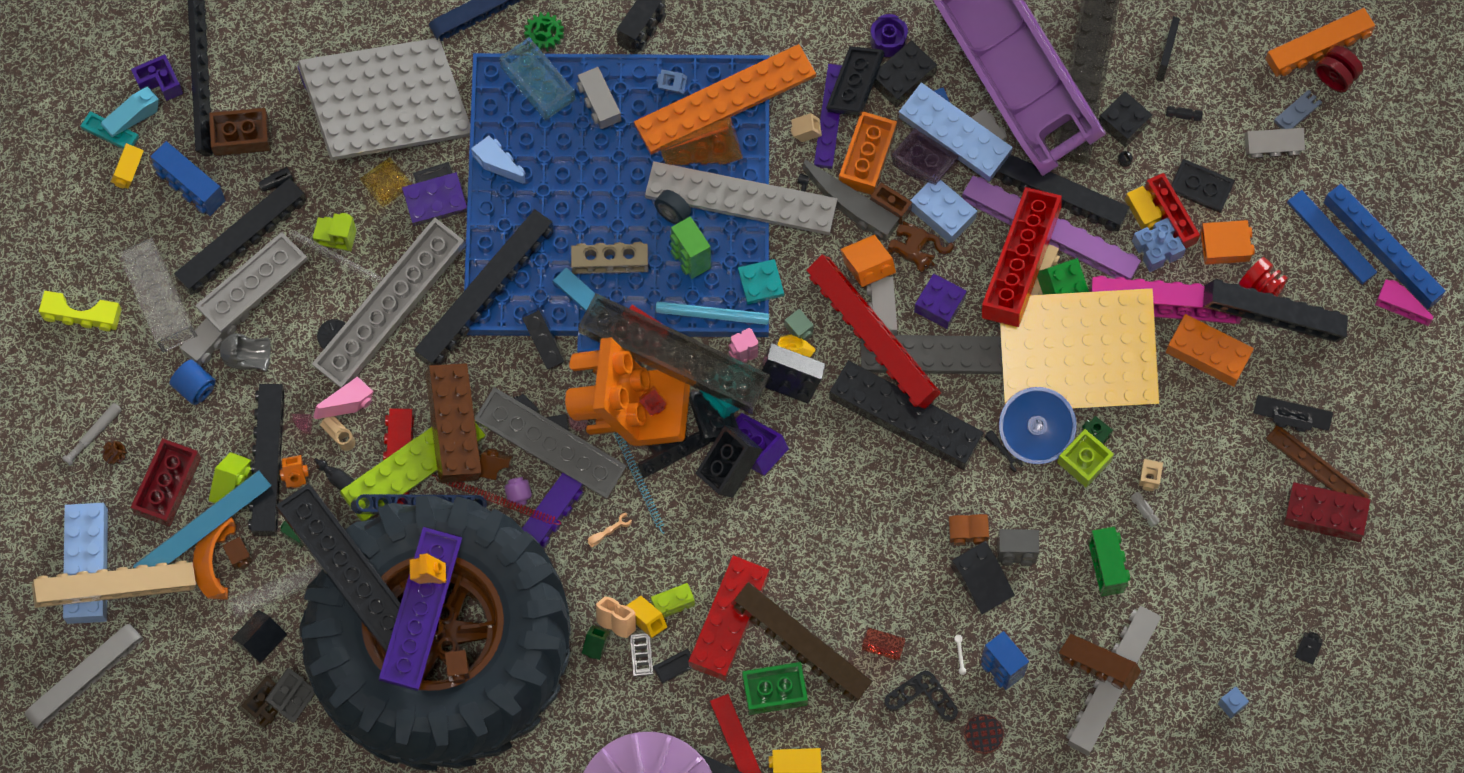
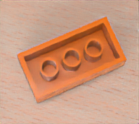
M863 111L862 115L859 116L842 165L839 181L856 191L870 195L874 193L896 132L897 121Z
M1185 314L1167 347L1166 353L1235 387L1254 348Z

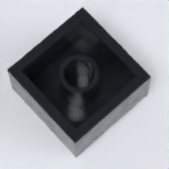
M1124 91L1100 115L1099 123L1106 132L1126 148L1150 124L1153 114Z

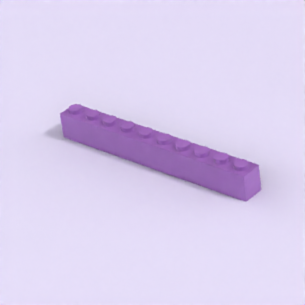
M972 176L962 194V198L971 206L1009 225H1012L1021 200L1017 195L1009 194L1001 187L993 186L987 183L985 179ZM1064 219L1057 220L1049 242L1050 245L1059 248L1060 251L1078 258V260L1113 278L1123 277L1126 280H1132L1141 262L1136 255L1128 254L1118 246L1110 245L1104 242L1102 238L1094 237L1088 234L1086 230L1072 226Z

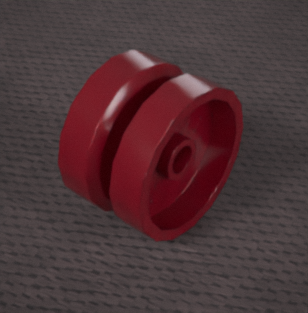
M1335 45L1316 64L1315 72L1325 85L1334 91L1343 93L1363 73V65L1350 50Z

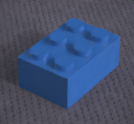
M1004 631L985 645L981 657L982 668L987 673L991 672L995 677L993 680L999 688L1003 687L1005 690L1024 677L1029 664V660Z

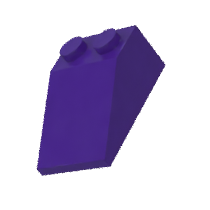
M741 413L736 418L738 428L763 449L751 469L764 476L789 448L780 433Z

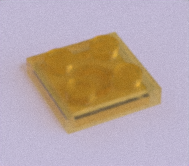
M390 157L360 178L362 184L382 208L403 193L402 187L412 185Z

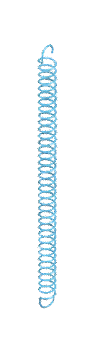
M614 432V433H615V432ZM617 433V434H614V435H615V438H617V439H618L619 437H621V436L616 437V435H618V433ZM624 438L621 439V440H624ZM617 440V441H618V440ZM619 440V442H620L621 440ZM626 441L622 442L621 444L626 443ZM618 442V444H619V442ZM620 444V445H621V444ZM626 444V445H624V446H628V444ZM619 446V447H620V446ZM623 446V447H624V446ZM621 447V450H622L623 447ZM626 448V449L628 450L629 448ZM624 449V450H622V451H625L626 449ZM628 451L626 453H630L631 451ZM622 452V453H623V452ZM623 453V454H624V457H626V458H627L629 455H630V456L632 455V454H629L628 456H625L626 453ZM631 457L629 459H633L634 457ZM625 458V460H627V459ZM628 459V460H629V459ZM627 460V461H628V460ZM633 460V461H631V462H635V460ZM627 462V463H628V462ZM630 462V463H631V462ZM629 463V464H630V463ZM636 463L633 464V465H636ZM628 464V466H629V464ZM631 465L630 468H631L633 465ZM635 467V468H638V467ZM629 468V469H630V468ZM633 468V469H635V468ZM631 469V472H632L633 469ZM636 470V471L638 472L639 470ZM635 471V472H636V471ZM632 472V473H633V472ZM634 472V473H635V472ZM633 473V474H634V473ZM641 473L633 475L634 479H636L635 476L640 475ZM632 474V475H633V474ZM640 476V477H638V478H642V476ZM637 478V479H638V478ZM636 479V480H637V479ZM642 479V480H640V481H643L644 479ZM635 480V482H637V481ZM640 481L637 482V485ZM645 482L642 483V484H645ZM640 484V485H642V484ZM639 485V486H640V485ZM638 486V488H639V486ZM643 486V487H647V486ZM642 487V488H643V487ZM639 488V489H640V492H642V493H643L645 490H646V491L648 490V489H645L644 491H641L642 488ZM647 492L645 494L641 493V495L644 496L645 494H649L650 492ZM649 495V496H647V497H650L651 495ZM643 497V498H645V497ZM646 497V498H647V497ZM645 498V499H646V498ZM651 498V499H649V500H652L653 498ZM644 499V501H645V499ZM647 500L646 503H647L649 500ZM651 502V503H654V502ZM645 503V504H646V503ZM649 503V504H651V503ZM647 504V507H648L649 504ZM652 505L651 507H654L655 505ZM648 507V508H649V507ZM650 507V508H651V507ZM649 508V509H650V508ZM654 508L653 510H656L657 508ZM648 509V510H649V509ZM649 510V511H650V514H652L651 511H653V510ZM656 511V512H654V513H658V511ZM653 513V514H654V513ZM652 514V515H653V514ZM658 514V515H656V516H659L660 514ZM651 515V517H653V516ZM655 516V517H656V516ZM654 517V518H655V517ZM661 517L658 518V519H661ZM653 518V520H654V518ZM656 519V520H654V521L656 522L658 519ZM660 521V522H663V521ZM654 522V523H655V522ZM658 522V523H660V522ZM655 523V524H656V527H658V526H657L658 523ZM662 524V525H660V526H663L664 524ZM659 526V528H660V526ZM660 528V530H661V528ZM661 530V532H662V530ZM662 532V533H663V532ZM663 533V534H664V533Z

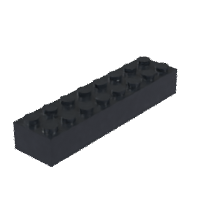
M849 360L847 361L830 390V400L950 464L965 470L983 438V431L932 404L928 405L925 409L919 406L915 407L909 401L910 396L907 393H903L898 386Z

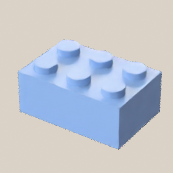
M936 175L910 200L912 201L911 211L948 243H953L976 220L977 210Z

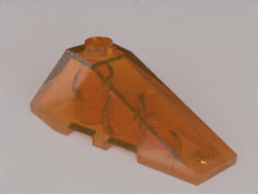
M731 117L713 122L660 146L665 164L688 165L689 163L727 164L743 158Z

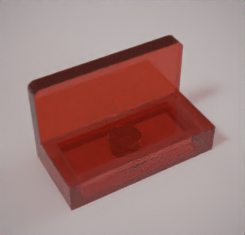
M868 628L862 650L900 661L906 639Z

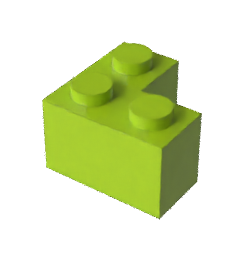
M334 213L333 218L318 217L313 234L314 244L352 251L357 232L353 217L346 213Z
M230 452L215 467L208 501L216 503L244 482L246 478L248 479L251 475V459Z

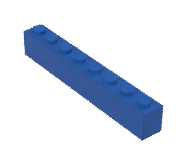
M1339 184L1327 194L1323 203L1427 310L1442 299L1446 290L1342 184Z

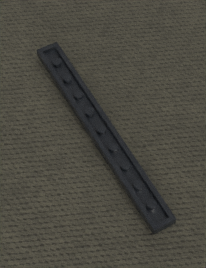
M187 0L195 151L208 157L213 155L210 136L209 113H211L205 1Z

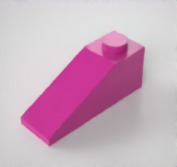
M1385 280L1375 305L1429 326L1433 316L1397 281Z

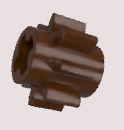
M108 441L103 446L104 450L101 452L103 459L108 464L113 465L116 462L120 464L125 459L124 456L127 453L125 452V446L119 441H113L112 443Z

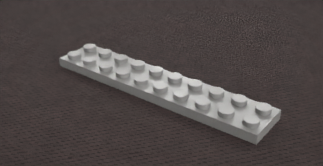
M654 161L645 193V198L656 200L663 190L668 189L679 194L692 208L830 235L837 204V198Z

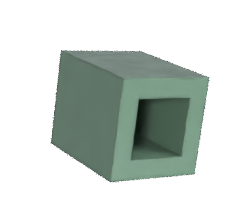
M800 309L784 320V326L791 335L805 341L813 335L814 325Z

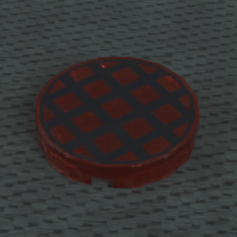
M980 714L968 721L964 729V739L967 746L974 752L989 754L995 752L1000 747L1004 739V730L1001 723L995 717Z

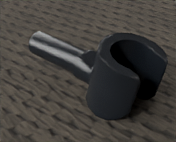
M802 173L797 181L798 184L802 185L801 191L806 192L809 183V177Z

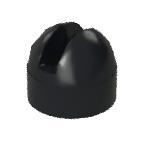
M1128 151L1121 152L1117 159L1119 165L1123 167L1130 166L1133 161L1132 154Z

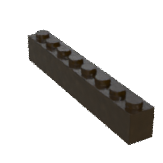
M749 582L731 602L736 612L741 615L744 613L750 618L749 622L764 629L766 636L772 640L775 638L781 643L780 646L785 651L794 653L796 655L795 658L799 662L809 665L811 671L818 677H824L830 687L833 689L837 688L843 692L842 696L848 701H858L873 682Z

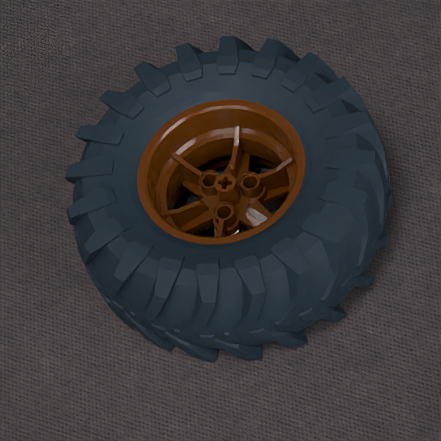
M416 496V505L391 503L377 508L380 515L378 518L357 521L345 529V531L400 603L410 574V560L414 559L423 527L462 538L448 586L453 591L444 601L441 613L449 612L450 616L445 619L439 617L418 691L379 681L386 653L325 572L321 570L306 588L304 599L308 600L306 610H304L299 626L300 637L304 647L302 651L304 666L314 689L313 691L324 707L325 712L349 739L384 761L394 764L399 762L416 770L437 771V766L461 769L476 765V759L499 756L513 747L510 741L533 731L541 721L538 715L544 712L559 693V680L564 675L569 662V636L571 635L569 609L559 576L543 547L527 531L524 532L509 516L496 509L490 512L476 501L456 497L454 503L436 496ZM466 595L480 606L487 622L457 621ZM486 639L484 649L479 658L470 668L468 666L470 679H465V682L453 683L449 679L440 681L426 680L438 658L446 665V652L443 651L444 646H453L449 652L460 651L461 649L458 644Z

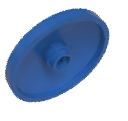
M1044 387L1026 388L1014 394L1005 403L999 417V434L1004 446L1014 457L1031 464H1045L1058 459L1059 455L1073 442L1076 434V417L1070 403L1058 392Z

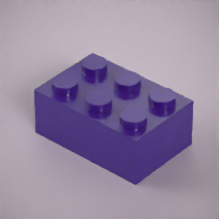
M457 172L402 187L413 226L431 222L434 217L442 219L467 212Z

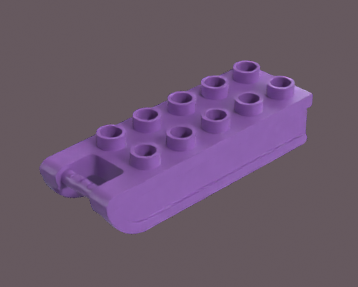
M933 0L1014 136L1042 176L1059 166L1057 160L1086 141L1091 145L1106 135L1024 0ZM1073 119L1080 131L1050 151L1045 143V137Z

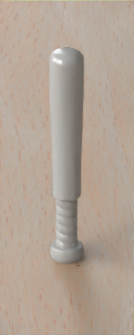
M113 403L79 440V444L67 456L64 455L62 460L71 466L73 459L84 448H87L121 412L120 406Z

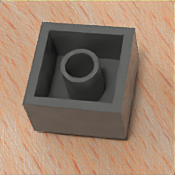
M999 529L996 540L998 563L1004 566H1011L1013 563H1021L1022 566H1032L1033 563H1036L1039 555V530Z

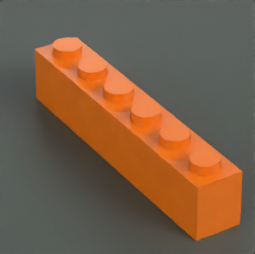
M1362 8L1268 51L1265 59L1276 77L1279 75L1286 76L1297 67L1301 69L1312 60L1319 61L1332 46L1338 45L1343 47L1346 45L1349 47L1360 38L1367 39L1372 35L1375 24L1365 8Z

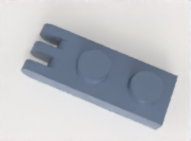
M1307 90L1276 117L1274 122L1281 129L1295 128L1319 107L1322 101L1318 100L1314 104L1313 101L1317 97L1313 95L1308 99L1307 97L1312 92Z

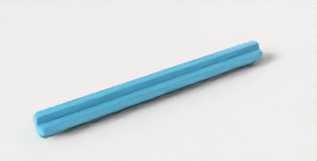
M657 302L655 309L657 313L765 325L769 322L768 313Z

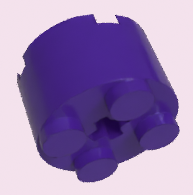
M885 14L878 17L871 26L870 44L872 49H881L885 53L884 57H893L906 45L908 34L906 23L893 14Z

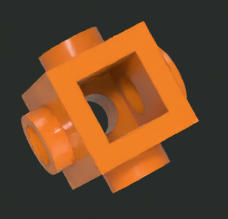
M301 455L282 458L280 476L281 480L286 482V487L297 488L306 484V477L309 476L308 467L303 465Z

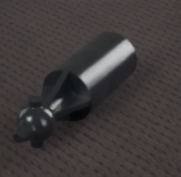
M314 459L317 469L325 471L329 482L340 491L355 481L342 469L329 467L328 463L323 459Z

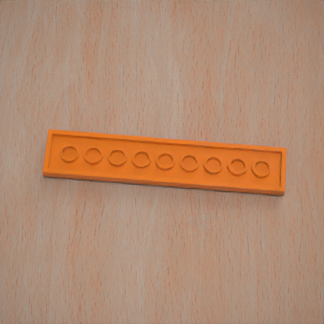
M798 44L634 121V126L652 155L815 78L816 72Z

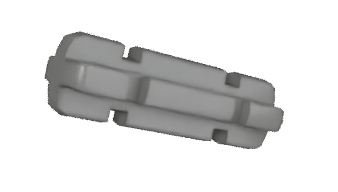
M1140 492L1134 493L1131 496V500L1134 504H1137L1136 507L1145 519L1147 518V523L1150 527L1156 526L1160 521L1159 518L1153 514L1154 511L1147 501L1143 500L1142 494Z

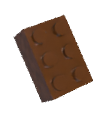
M266 108L209 113L211 148L214 156L270 151L269 118Z

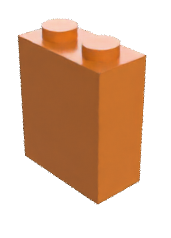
M1248 220L1202 224L1200 232L1205 265L1250 262L1251 257L1255 254L1254 244H1251L1250 238H1252V228L1248 226Z
M875 234L841 249L844 264L861 287L896 273L893 258Z

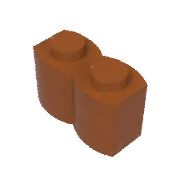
M988 515L949 516L950 543L961 546L965 545L966 542H973L975 545H979L984 541H989Z

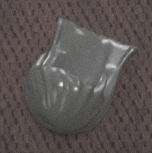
M234 333L222 341L220 356L227 366L240 370L253 368L264 372L268 370L271 360V344L268 337L250 339L243 334Z

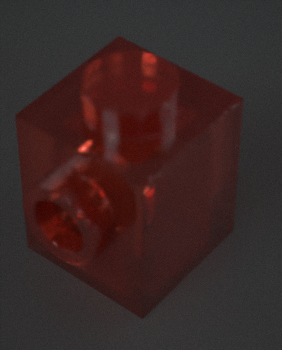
M655 386L639 397V402L651 416L655 413L656 415L666 408V400Z

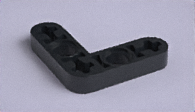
M930 671L920 672L890 692L884 700V705L889 711H897L924 694L942 720L946 722L954 721L958 714L956 705ZM922 676H924L925 678L930 677L931 679L929 680V684L932 687L935 684L937 687H934L929 692H927L929 686L927 685V683H921L923 679ZM911 686L915 689V694L907 696L904 693V689ZM900 691L905 701L903 702L901 698L897 701V706L889 705L890 698H898V692ZM940 692L943 695V699L941 701H934L932 693ZM946 700L948 701V703L945 704L947 709H953L952 717H950V715H944L945 708L943 706H941V708L938 707L942 705Z

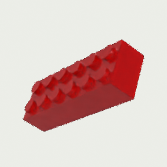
M734 555L732 556L689 659V666L692 669L726 681L750 623V618L744 613L741 615L736 612L731 602L748 582L760 592H763L769 577L768 568Z

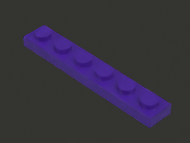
M828 64L820 119L822 136L818 137L814 161V165L820 168H833L840 113L828 112L826 107L842 65Z

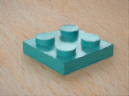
M775 259L738 267L747 305L784 296Z

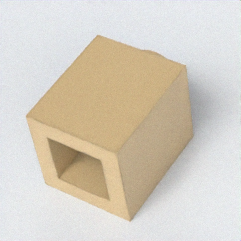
M810 113L791 120V133L799 141L805 142L822 136L820 119Z

